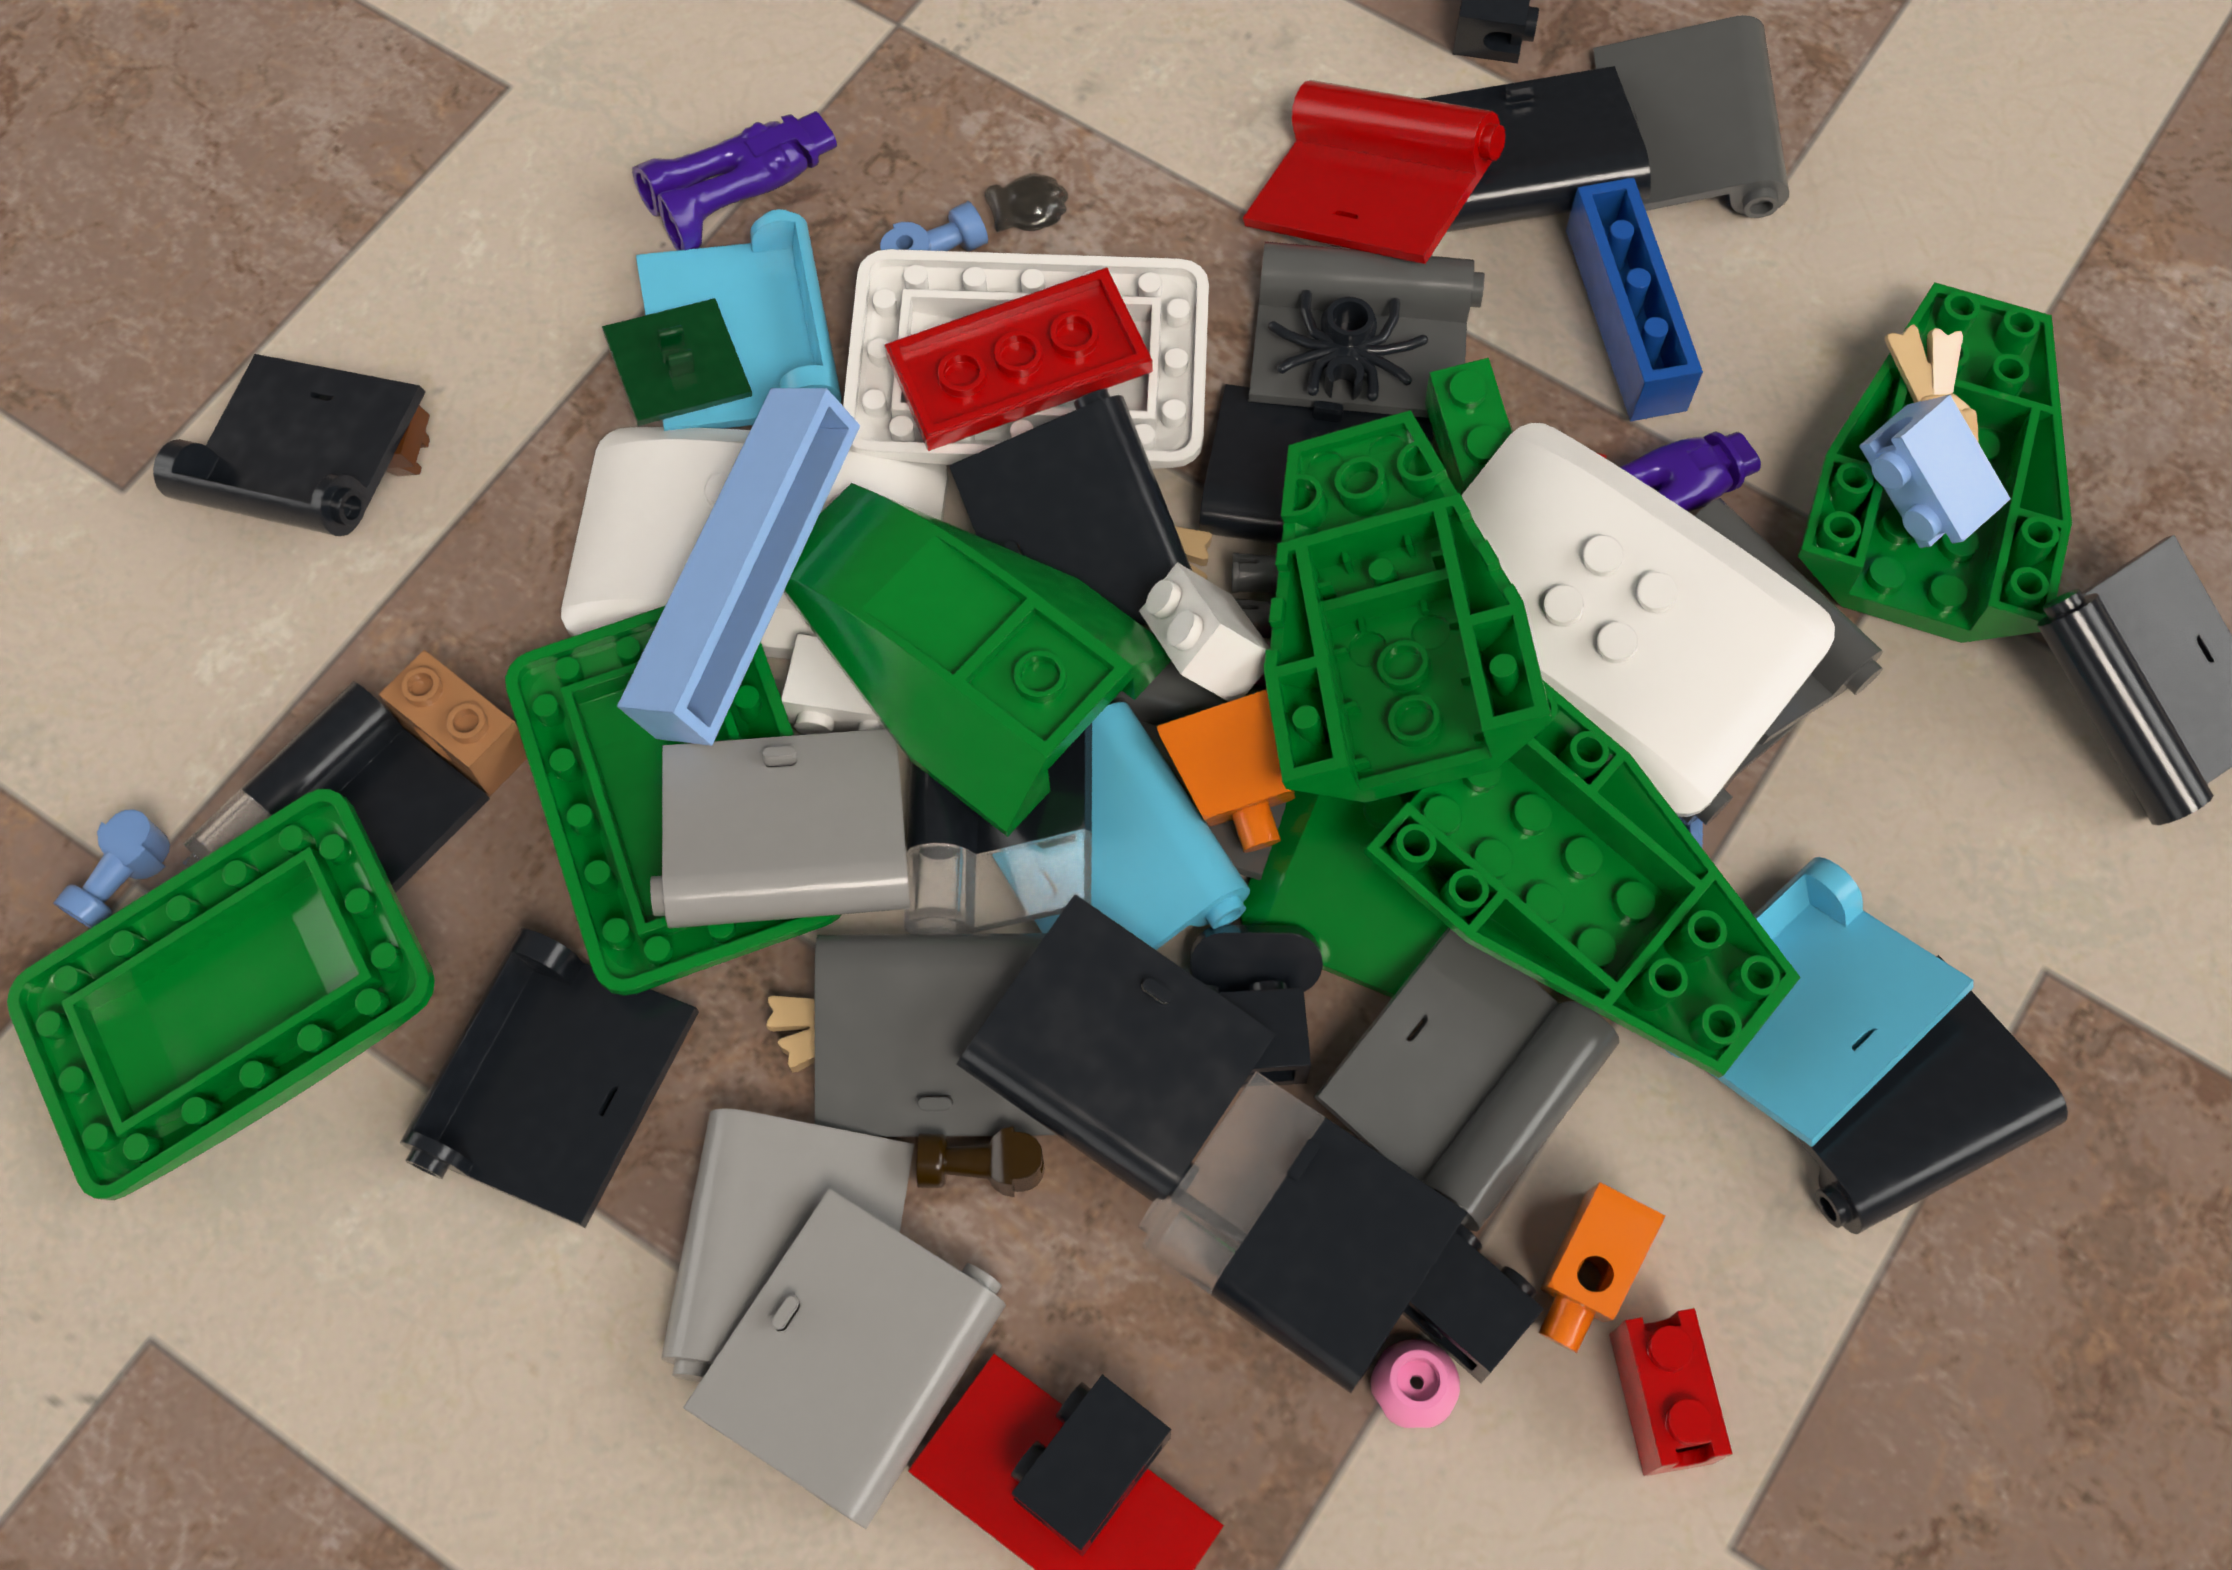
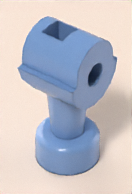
M967 201L949 211V223L928 231L913 222L893 224V229L887 232L881 239L880 250L949 251L960 244L964 250L972 251L987 244L988 235L978 211L971 202Z
M124 810L116 813L107 824L101 822L97 836L98 845L104 854L82 888L70 884L64 888L53 902L59 909L90 929L112 915V910L105 902L129 877L133 879H147L158 874L166 867L162 862L169 853L170 843L168 837L140 811Z

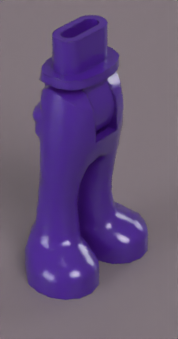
M814 111L799 119L795 118L792 114L781 116L782 124L778 121H770L765 124L755 122L751 127L745 128L740 134L700 151L674 159H650L632 167L635 185L649 212L655 217L661 215L664 228L677 251L698 249L702 244L703 221L709 215L730 204L780 188L798 177L806 170L807 166L809 168L817 166L819 155L837 147V141L833 132L820 114Z
M1715 431L1704 437H1692L1666 444L1632 462L1620 466V468L1689 512L1705 507L1726 492L1740 488L1745 477L1760 471L1761 461L1742 433L1734 432L1724 436L1722 433Z

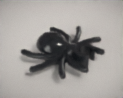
M1304 290L1302 293L1300 311L1307 331L1314 339L1288 330L1275 321H1271L1268 324L1269 330L1279 337L1312 349L1290 357L1277 366L1278 373L1284 374L1291 368L1317 360L1312 366L1308 380L1307 391L1310 396L1318 394L1323 369L1326 368L1324 390L1329 398L1332 397L1334 382L1339 379H1345L1354 386L1352 400H1355L1362 391L1365 372L1368 383L1367 398L1369 401L1374 402L1379 396L1378 372L1375 366L1397 377L1406 386L1412 383L1411 376L1404 369L1381 356L1411 351L1428 343V337L1420 335L1408 341L1381 345L1387 341L1398 323L1400 315V301L1398 298H1393L1390 301L1389 317L1378 335H1375L1377 320L1371 306L1364 300L1356 297L1339 298L1327 307L1322 314L1321 330H1319L1311 312L1312 293L1310 290Z

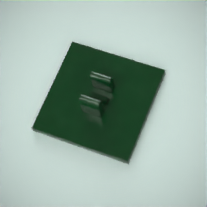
M715 298L602 326V332L637 426L752 396L751 387Z

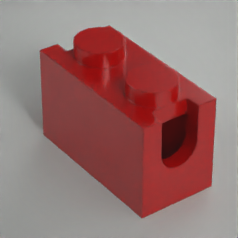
M1695 1308L1677 1311L1667 1319L1644 1324L1643 1317L1623 1321L1609 1336L1643 1475L1649 1476L1712 1465L1732 1455ZM1694 1446L1693 1450L1676 1452V1449Z

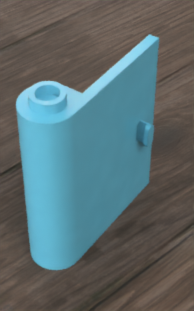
M783 209L767 212L752 225L750 232L751 243L636 255L645 315L715 298L752 390L751 397L662 420L664 431L686 428L724 429L753 425L771 388H827L841 403L842 397L806 220L799 214Z
M1116 702L1108 705L1092 722V833L1080 835L1079 843L1047 851L1039 846H1033L995 855L1042 933H1048L1073 895L1076 894L1157 950L1189 925L1201 927L1210 924L1212 929L1229 925L1245 912L1246 907L1243 902L1250 894V889L1126 702ZM1047 874H1049V875L1051 876L1052 880H1053L1054 883L1056 884L1057 888H1058L1059 891H1060V895H1059V893L1057 892V890H1056V888L1054 887V885L1052 884V882H1051V880L1049 879V877L1047 876Z
M1822 857L1813 858L1753 914L1801 978L1725 1075L1720 1078L1714 1076L1811 1147L1974 988L1973 979L1863 911L1862 893L1853 878L1839 865ZM1667 1051V1052L1670 1053L1671 1055H1673V1056H1675V1057H1677V1058H1680L1679 1056H1677V1055H1675V1054H1673V1053Z

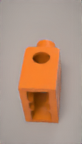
M1267 689L1156 726L1161 740L1199 812L1209 827L1233 820L1244 853L1257 851L1281 841L1270 807L1295 799L1294 790L1286 789L1282 782Z
M1601 1182L1586 1191L1540 1288L1545 1293L1555 1297L1538 1333L1552 1342L1577 1353L1594 1318L1601 1322L1613 1321L1665 1219V1215ZM1583 1262L1591 1263L1600 1273L1601 1280L1595 1291L1584 1288L1578 1280L1577 1275Z

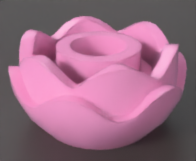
M1409 1339L1391 1345L1381 1354L1371 1375V1391L1385 1416L1395 1425L1403 1428H1432L1441 1424L1451 1414L1460 1394V1379L1454 1362L1441 1347L1426 1340ZM1412 1377H1419L1422 1380L1423 1386L1421 1389H1414L1410 1385Z

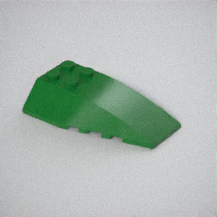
M1409 410L1288 445L1281 517L1284 522L1282 542L1277 544L1275 565L1278 570L1276 598H1271L1269 623L1272 627L1270 649H1266L1264 661V676L1282 782L1285 788L1367 803L1497 770L1553 720L1523 599L1514 584L1510 583L1497 555L1477 527L1468 506L1461 494L1457 493L1445 467L1412 411Z

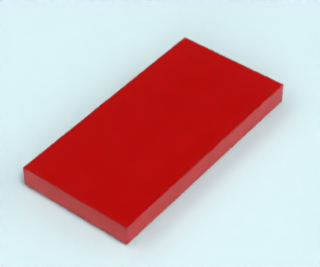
M1108 268L885 344L886 356L928 451L1078 399L1088 393L1106 389L1153 372V360Z
M996 1354L992 1355L908 1470L918 1481L1034 1570H1195L1224 1527L1222 1523L1148 1469L1083 1557L1016 1503L1014 1501L1015 1497L1011 1494L1019 1484V1482L1011 1477V1473L1023 1455L1037 1440L1047 1447L1064 1425L1063 1422L1056 1418L1063 1404Z

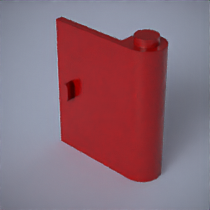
M1315 80L1305 81L1300 86L1292 106L1291 118L1296 142L1243 216V221L1246 227L1426 264L1491 162L1496 161L1500 157L1505 144V129L1500 125L1498 115L1490 110Z

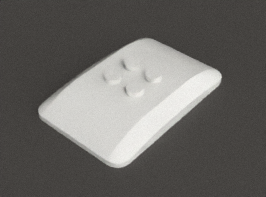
M895 249L876 251L868 255L860 263L857 272L843 407L858 422L860 428L850 450L862 455L889 460L952 465L1076 410L1073 404L1075 400L928 451L886 356L885 344L1108 268L1153 360V372L1106 389H1108L1110 397L1116 395L1124 397L1152 469L1185 466L1196 459L1201 453L1203 445L1209 295L1207 274L1201 266L1192 261L1172 258Z
M1529 423L1519 427L1510 434L1461 495L1477 527L1497 555L1510 583L1514 584L1523 599L1542 679L1631 754L1678 817H1689L1698 814L1710 805L1825 657L1834 640L1835 626L1830 614L1794 585L1650 486L1573 438L1544 423Z
M629 427L616 429L608 433L599 442L594 456L561 607V619L571 636H576L666 606L750 430L686 428L664 431L663 427ZM849 450L821 510L822 512L853 483L943 521L948 488L947 467L943 464L870 457ZM783 592L761 639V644L766 657L791 659L797 634L816 635Z

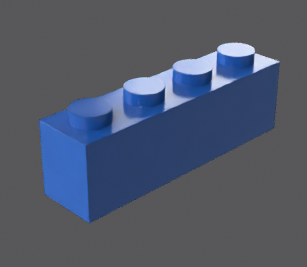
M1633 177L1577 187L1566 233L1630 422L1686 412L1701 379L1703 370L1635 179Z

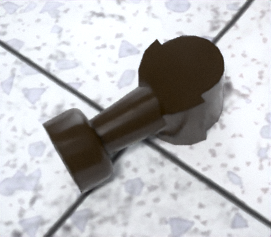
M1014 1126L1001 1129L992 1137L989 1144L948 1147L947 1138L943 1134L919 1133L916 1161L918 1188H942L946 1184L947 1175L988 1179L993 1188L1002 1195L1015 1197V1192L1031 1190L1043 1178L1045 1167L1041 1145L1032 1135L1015 1132Z

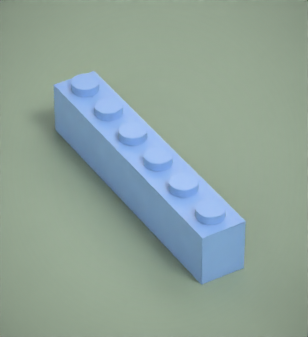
M771 388L617 705L620 710L655 739L710 746L715 741L860 428L858 422L827 388Z

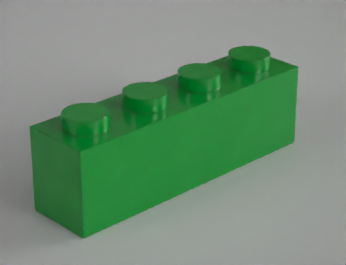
M1489 357L1429 372L1425 399L1426 409L1447 475L1457 493L1461 495L1510 434L1514 432L1506 414Z

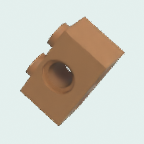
M425 650L379 693L381 699L405 730L485 792L488 797L527 759L515 721Z

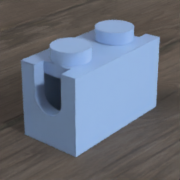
M1951 395L1907 404L1859 446L1872 467L1875 479L1886 490L1902 517L1906 531L1915 539L1919 548L1932 546L1945 533L1951 543L1963 542L2011 499Z

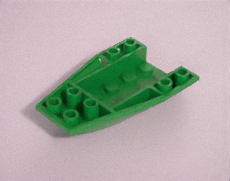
M1934 282L1906 328L1913 324L1918 328L1926 358L1927 334L1929 331L1937 328L1941 329L1946 335L1962 331L1963 339L1953 394L1957 395L1971 409L1976 411L1978 443L2011 499L1963 542L1951 543L1945 533L1932 546L1919 548L1915 539L1906 531L1902 517L1886 490L1875 479L1872 467L1859 447L1907 404L1914 403L1892 355L1889 353L1823 459L1798 557L1836 602L1844 608L1960 643L2041 632L2037 623L2047 616L2043 606L2057 597L2072 526L2052 315Z
M853 483L819 514L784 590V594L909 760L1007 837L1051 791L1048 769L1121 691L1135 700L1171 662V659L1153 633L1081 580Z
M1543 680L1553 720L1548 726L1495 771L1421 789L1410 802L1404 805L1363 853L1466 943L1720 1078L1725 1075L1801 977L1631 754Z

